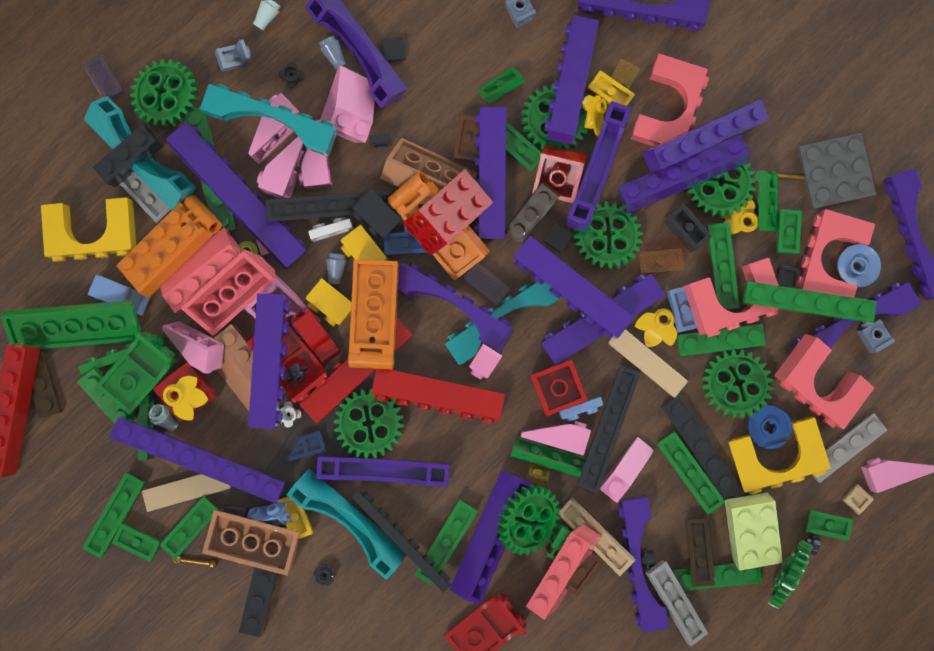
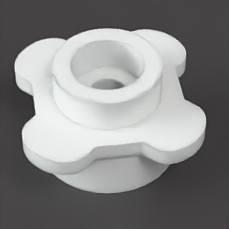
M290 401L285 402L284 407L279 410L283 411L282 422H284L286 427L293 426V422L302 415L301 411L296 410Z

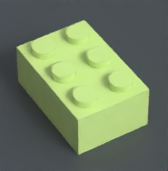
M769 493L726 499L725 506L732 559L738 569L745 570L783 563L776 503Z

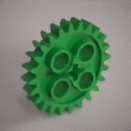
M161 59L160 65L153 61L152 68L145 65L146 72L144 73L139 70L138 72L141 77L134 78L137 85L130 87L135 91V93L130 94V97L134 99L131 105L136 108L134 112L140 115L139 118L146 121L150 126L154 124L157 128H160L161 125L168 128L169 122L173 126H177L176 120L179 119L181 122H184V115L191 116L188 110L196 109L192 102L199 101L194 96L200 93L195 87L198 85V82L194 79L195 75L189 72L190 70L179 61L175 63L172 59H169L167 63L164 59ZM180 82L179 86L174 88L175 84ZM155 99L154 103L150 105V102ZM175 102L174 106L169 109L170 105Z
M554 84L551 85L550 90L544 85L542 93L536 89V97L529 95V102H525L523 106L527 110H522L521 115L526 117L521 119V124L526 125L523 128V132H529L526 139L534 138L533 145L541 144V151L544 145L560 149L563 147L565 150H569L570 145L547 140V134L541 131V127L545 126L546 119L551 118L552 112L543 113L539 110V107L543 105L549 109L551 98L555 99L556 92H552ZM582 105L575 137L571 145L573 148L577 146L576 141L582 142L583 137L581 135H586L588 132L584 127L587 113H584L586 110Z
M751 163L741 165L708 181L690 187L691 189L687 191V195L694 196L690 203L698 202L696 209L698 210L703 207L704 215L711 211L713 218L716 213H719L721 218L724 217L725 212L730 217L733 215V210L740 213V206L746 208L748 205L746 200L751 201L753 198L749 193L756 191V188L751 185H754L757 180L750 178L755 174V171H748ZM736 172L739 178L732 179L728 173ZM718 180H722L723 187L719 186ZM709 187L712 189L713 194L706 195L702 189ZM724 192H731L734 195V199H726Z
M605 201L602 208L598 203L587 233L577 229L573 230L575 233H578L573 235V240L578 241L575 243L574 248H581L578 256L585 254L584 262L591 260V267H594L596 263L599 264V270H602L604 265H607L608 271H611L612 265H615L617 270L620 269L621 263L627 266L629 263L628 259L632 261L635 259L633 253H639L640 249L637 246H641L643 243L642 240L638 239L643 236V232L638 231L642 225L635 224L638 217L631 218V213L627 214V212H624V205L618 209L616 202L613 203L612 207H609L608 202ZM606 218L609 219L608 233L609 237H611L609 242L611 254L607 253ZM619 222L623 225V228L616 229L613 223ZM599 223L602 226V228L600 230H595L592 228L591 224ZM617 242L622 243L625 248L618 250L614 244ZM599 243L603 246V249L600 251L595 250L592 245Z
M732 349L730 356L726 351L722 353V358L718 355L715 356L716 363L710 361L708 365L711 369L704 370L708 377L702 378V381L707 383V385L702 387V390L708 391L704 398L712 399L708 405L716 404L715 412L722 409L723 417L731 413V419H734L736 414H739L740 419L743 420L745 413L751 418L753 416L752 410L757 414L760 413L761 409L759 406L765 408L767 403L764 400L772 398L767 392L774 390L773 387L768 386L774 379L767 378L771 370L764 371L763 368L766 366V363L759 364V356L752 359V352L744 356V350H741L739 355H736L735 350ZM729 367H732L734 376L732 372L729 370ZM738 367H746L748 375H741ZM718 374L727 375L728 382H720ZM735 380L737 383H742L740 389L738 386H733ZM747 386L755 387L757 395H750L747 392ZM728 393L734 394L737 397V402L730 403L726 395ZM741 393L743 397L746 399V402L742 401Z
M361 389V396L353 392L354 399L352 400L345 397L348 404H339L343 411H336L335 414L340 419L333 421L339 425L338 428L334 429V432H341L337 440L344 439L342 448L349 445L348 453L351 454L356 450L357 458L361 453H364L365 459L371 453L374 459H376L377 452L385 456L384 449L387 448L392 451L390 444H398L395 436H402V433L397 430L404 428L403 424L398 423L399 420L403 419V416L396 414L401 408H393L396 401H377L375 396H371L372 389H370L369 394H365V391ZM364 405L368 406L371 422H375L372 425L373 443L370 442L367 427L363 426L366 423ZM381 406L384 410L383 414L380 417L373 416L371 413L373 407ZM352 411H361L362 418L359 421H353L350 418ZM385 427L388 431L385 438H378L375 434L377 428ZM363 431L366 433L364 442L358 443L355 441L354 435L356 432Z
M529 485L528 489L522 487L521 493L515 491L514 499L508 497L509 504L502 505L505 511L498 514L502 517V520L497 521V524L501 526L497 529V532L501 534L499 540L503 542L502 545L519 555L523 553L529 555L530 550L536 553L537 546L543 549V542L549 543L548 536L555 535L552 530L559 526L555 521L561 519L556 514L561 510L557 507L559 501L555 499L556 496L544 487Z
M803 540L800 541L794 551L785 558L780 567L781 570L778 571L771 587L773 590L768 602L772 606L780 608L785 603L787 597L795 591L810 559L808 558L812 549L811 544Z

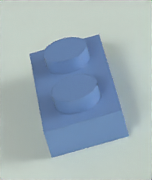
M684 287L667 291L677 333L697 328Z
M596 397L559 411V415L562 420L566 419L569 422L578 419V414L587 412V415L600 411L599 407L603 405L601 397Z

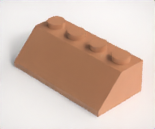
M401 138L387 157L380 179L400 188L420 171L441 190L464 169L467 170L474 180L478 173Z
M231 324L213 338L224 344L222 368L217 369V372L249 411L253 351L246 344L245 341L248 339L237 325Z
M214 510L202 553L288 576L292 571L300 532Z

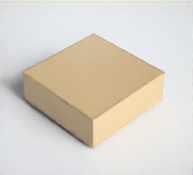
M855 484L842 498L858 515L874 500L859 484Z

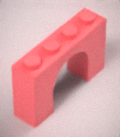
M658 54L649 79L675 88L683 98L684 110L681 117L669 122L659 121L639 114L630 139L656 146L687 132L689 129H693L696 117L693 115L695 109H699L703 98L700 96L701 89L706 88L709 77L706 76L708 69Z
M825 209L816 214L813 219L814 231L807 240L808 252L802 258L801 267L803 269L801 275H798L795 287L802 290L855 297L857 286L830 277L822 267L821 254L827 243L832 240H839L853 245H869L875 224Z
M769 258L742 266L746 281L778 286ZM710 277L683 286L699 335L707 334L708 337L720 334L719 329L727 327V330H732L740 327V322L746 321L747 324L760 320V315L766 314V317L779 314L778 309L749 304L738 313L727 311L718 302Z
M805 334L774 376L781 381L779 383L781 387L789 392L792 390L795 393L794 397L803 404L807 403L810 406L808 409L817 416L821 415L824 418L822 421L831 428L837 426L845 429L874 387L861 375L848 371L830 394L819 397L814 388L815 374L832 350L819 338Z
M584 524L572 531L526 607L544 620L557 610L569 591L566 589V586L581 563L592 554L602 536Z

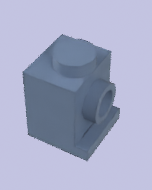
M529 0L505 1V8L516 29L535 19L536 11ZM522 3L524 7L517 8L516 5Z
M880 319L874 320V323L863 322L861 324L862 328L856 331L869 353H877L895 342ZM875 331H876L877 334L879 335L878 338H876V337L874 336V332H875Z

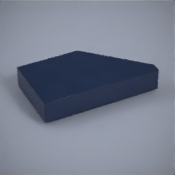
M322 430L300 436L287 461L327 451Z

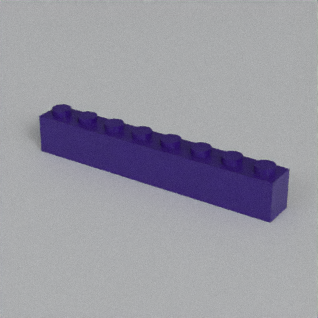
M185 122L166 138L167 144L285 270L290 268L306 252L303 241L299 237L294 238L289 233L291 229L284 221L267 222L266 207L259 201L261 199L259 194L254 189L250 191L245 186V179L239 173L235 175L230 168L232 166L224 157L220 159L217 156L215 147L209 141L206 143L200 137L202 135L201 132L194 125L190 127Z
M122 416L117 418L109 436L110 439L273 503H277L285 484L284 480Z

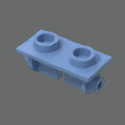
M273 503L267 506L254 507L250 509L246 518L267 524L272 523L275 526L285 525L290 521V514L285 512L288 503Z

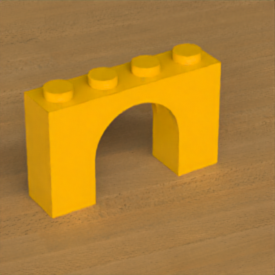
M129 198L105 199L107 227L103 236L91 244H81L75 239L71 230L70 206L63 203L41 205L44 257L51 258L53 262L66 261V257H74V260H85L89 255H95V258H107L112 253H117V256H126L136 246L133 200Z
M811 416L791 422L798 444V455L794 463L783 470H770L759 463L749 435L727 440L744 493L756 494L761 492L763 487L770 486L771 489L781 487L785 481L799 482L805 479L804 476L813 474L814 477L826 474V470L831 469L815 417Z

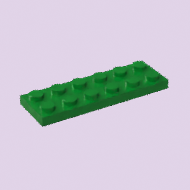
M133 300L2 311L0 315L10 344L23 343L39 347L40 349L132 342L136 338L134 334L142 332Z

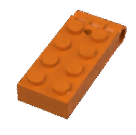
M419 171L389 196L388 202L405 221L440 190L433 182H430L423 172ZM468 225L450 243L432 255L455 281L486 257L490 250Z
M191 195L185 199L183 204L180 202L116 266L141 295L149 298L210 237L221 229L222 223L196 195Z
M354 259L348 356L349 368L392 370L394 368L399 277L398 261ZM372 337L375 338V342H374V343H371V341H370V339H371Z

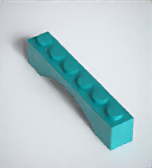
M219 83L216 86L208 85L200 107L204 114L223 121L243 116H262L273 119L294 131L309 151L329 157L337 135V131L333 127L334 124L325 120H321V122L314 121L312 116L305 113H300V115L291 113L292 110L282 105H279V108L271 106V102L262 98H258V101L251 99L249 94L242 91H237V93L229 91L230 88Z
M108 96L91 102L84 120L114 149L132 134L125 121L123 112ZM152 157L149 160L141 159L130 167L171 210L180 202L183 204L185 199L191 196L196 188L182 172L169 169L155 161Z
M528 283L518 290L519 295L514 298L510 295L500 302L501 307L496 310L492 307L489 310L493 312L491 316L498 320L499 317H503L514 310L530 306L548 307L559 299L549 292L550 288L544 283L542 285L535 283L532 286ZM473 321L464 326L466 330L459 334L456 331L446 338L448 342L445 345L459 366L475 356L481 344V341L478 339L480 334Z
M310 469L302 475L287 493V496L302 509L325 514L345 526L362 546L369 565L386 580L407 556L384 531L372 523L351 503L345 500L322 479H316V474Z

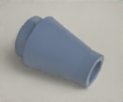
M331 36L319 43L321 52L334 66L335 70L340 65H346L338 39L336 40L334 36Z
M329 253L328 258H326L328 283L341 284V278L347 260H345L346 254Z

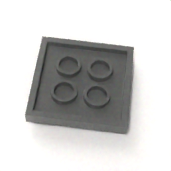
M862 133L797 148L802 172L805 176L804 181L811 210L876 195Z

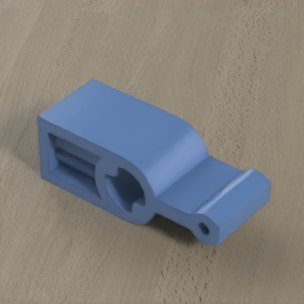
M100 275L95 276L88 295L105 302L133 300L136 313L141 316L144 315L151 296L147 298L135 289Z

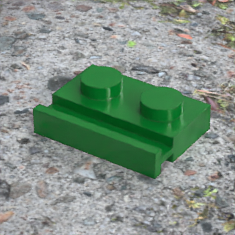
M560 522L554 531L555 535H552L550 539V547L545 548L546 556L553 560L556 558L555 551H560L570 533L567 526Z

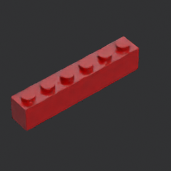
M396 318L395 352L414 336L398 318ZM374 337L370 339L371 343L375 342ZM348 359L345 362L341 360L332 368L334 372L329 377L326 376V381L313 392L310 390L308 396L299 405L317 424L377 369L349 368Z
M23 343L6 344L1 368L0 477L17 473L40 352L39 347Z
M377 369L371 396H375V400L387 402L388 399L394 400L400 406L418 405L417 409L430 411L431 408L436 409L443 415L460 414V418L466 420H473V417L479 418L482 423L493 425L494 422H498L501 418L505 394L390 369Z

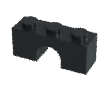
M141 125L94 165L93 168L106 184L116 188L132 174L129 169L134 163L141 159L149 160L164 145L152 130Z
M254 568L239 633L261 637L265 632L269 616L268 607L279 573Z

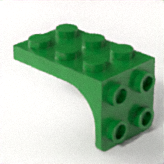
M145 331L134 334L136 338L131 346L95 386L129 415L133 413L177 362L173 358L175 354L166 346L160 347L156 344L159 340L151 333Z

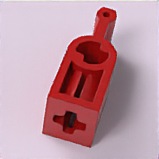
M308 306L290 318L294 327L323 364H326L341 353L338 346Z

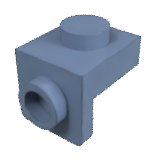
M243 39L238 40L236 45L218 48L214 52L222 72L246 67L251 58L250 49L245 45Z

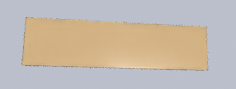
M626 329L618 339L612 337L608 341L611 347L673 398L677 396L688 382Z
M199 474L143 490L142 495L146 510L149 512L230 489L232 486Z
M571 498L557 513L573 530L584 524L602 536L594 551L619 576L636 560L574 498Z

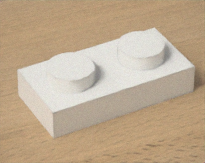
M341 217L333 220V224L325 226V223L312 227L313 230L308 231L310 239L315 242L354 230L350 219Z

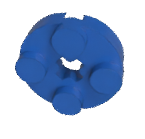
M775 406L760 407L761 412L758 414L754 411L753 416L747 419V433L751 437V441L756 446L765 449H775L783 446L792 431L791 420L787 413ZM767 421L770 424H774L775 427L770 434L764 430Z

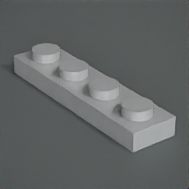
M870 413L825 448L831 469L826 470L824 475L814 477L818 483L826 479L887 431L875 413Z
M664 560L660 561L648 570L646 574L686 643L693 646L706 636L708 632L667 562Z

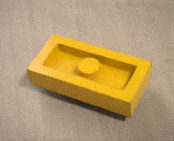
M601 70L587 88L594 95H600L609 105L613 101L628 106L635 96L633 92Z
M288 496L277 501L278 503H288L285 508V512L290 514V521L286 524L287 529L300 532L299 539L314 533L305 509H302Z

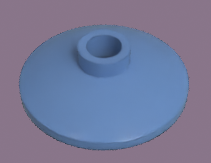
M856 244L847 247L840 254L837 269L844 282L856 285L857 287H865L872 284L878 278L881 271V262L878 254L871 247ZM854 263L859 264V270L854 269Z

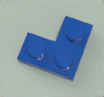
M405 225V232L388 233L384 237L385 256L428 253L422 249L420 242L406 230Z

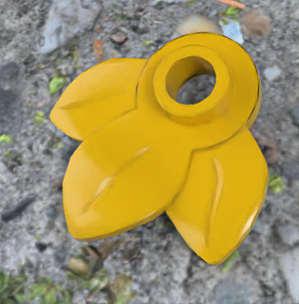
M587 95L581 104L587 111L584 127L594 129L595 135L599 136L604 122L607 103L600 95L594 97Z
M746 200L748 205L746 208L740 206V213L733 210L732 217L725 212L723 218L726 221L723 223H730L731 234H736L740 231L752 232L757 228L758 217L754 213L755 203L753 200ZM745 218L750 219L751 224L749 226L744 224Z
M662 308L655 313H645L636 321L635 327L645 331L644 342L647 347L656 346L662 340L667 345L672 346L677 338V330L673 325L675 319L672 311ZM662 315L667 317L666 323L660 322Z
M182 377L177 384L168 386L163 393L165 403L172 406L174 414L184 420H193V408L200 407L208 401L206 394L200 389L195 388L197 385L196 377ZM174 391H176L179 395L176 400L172 398V393Z

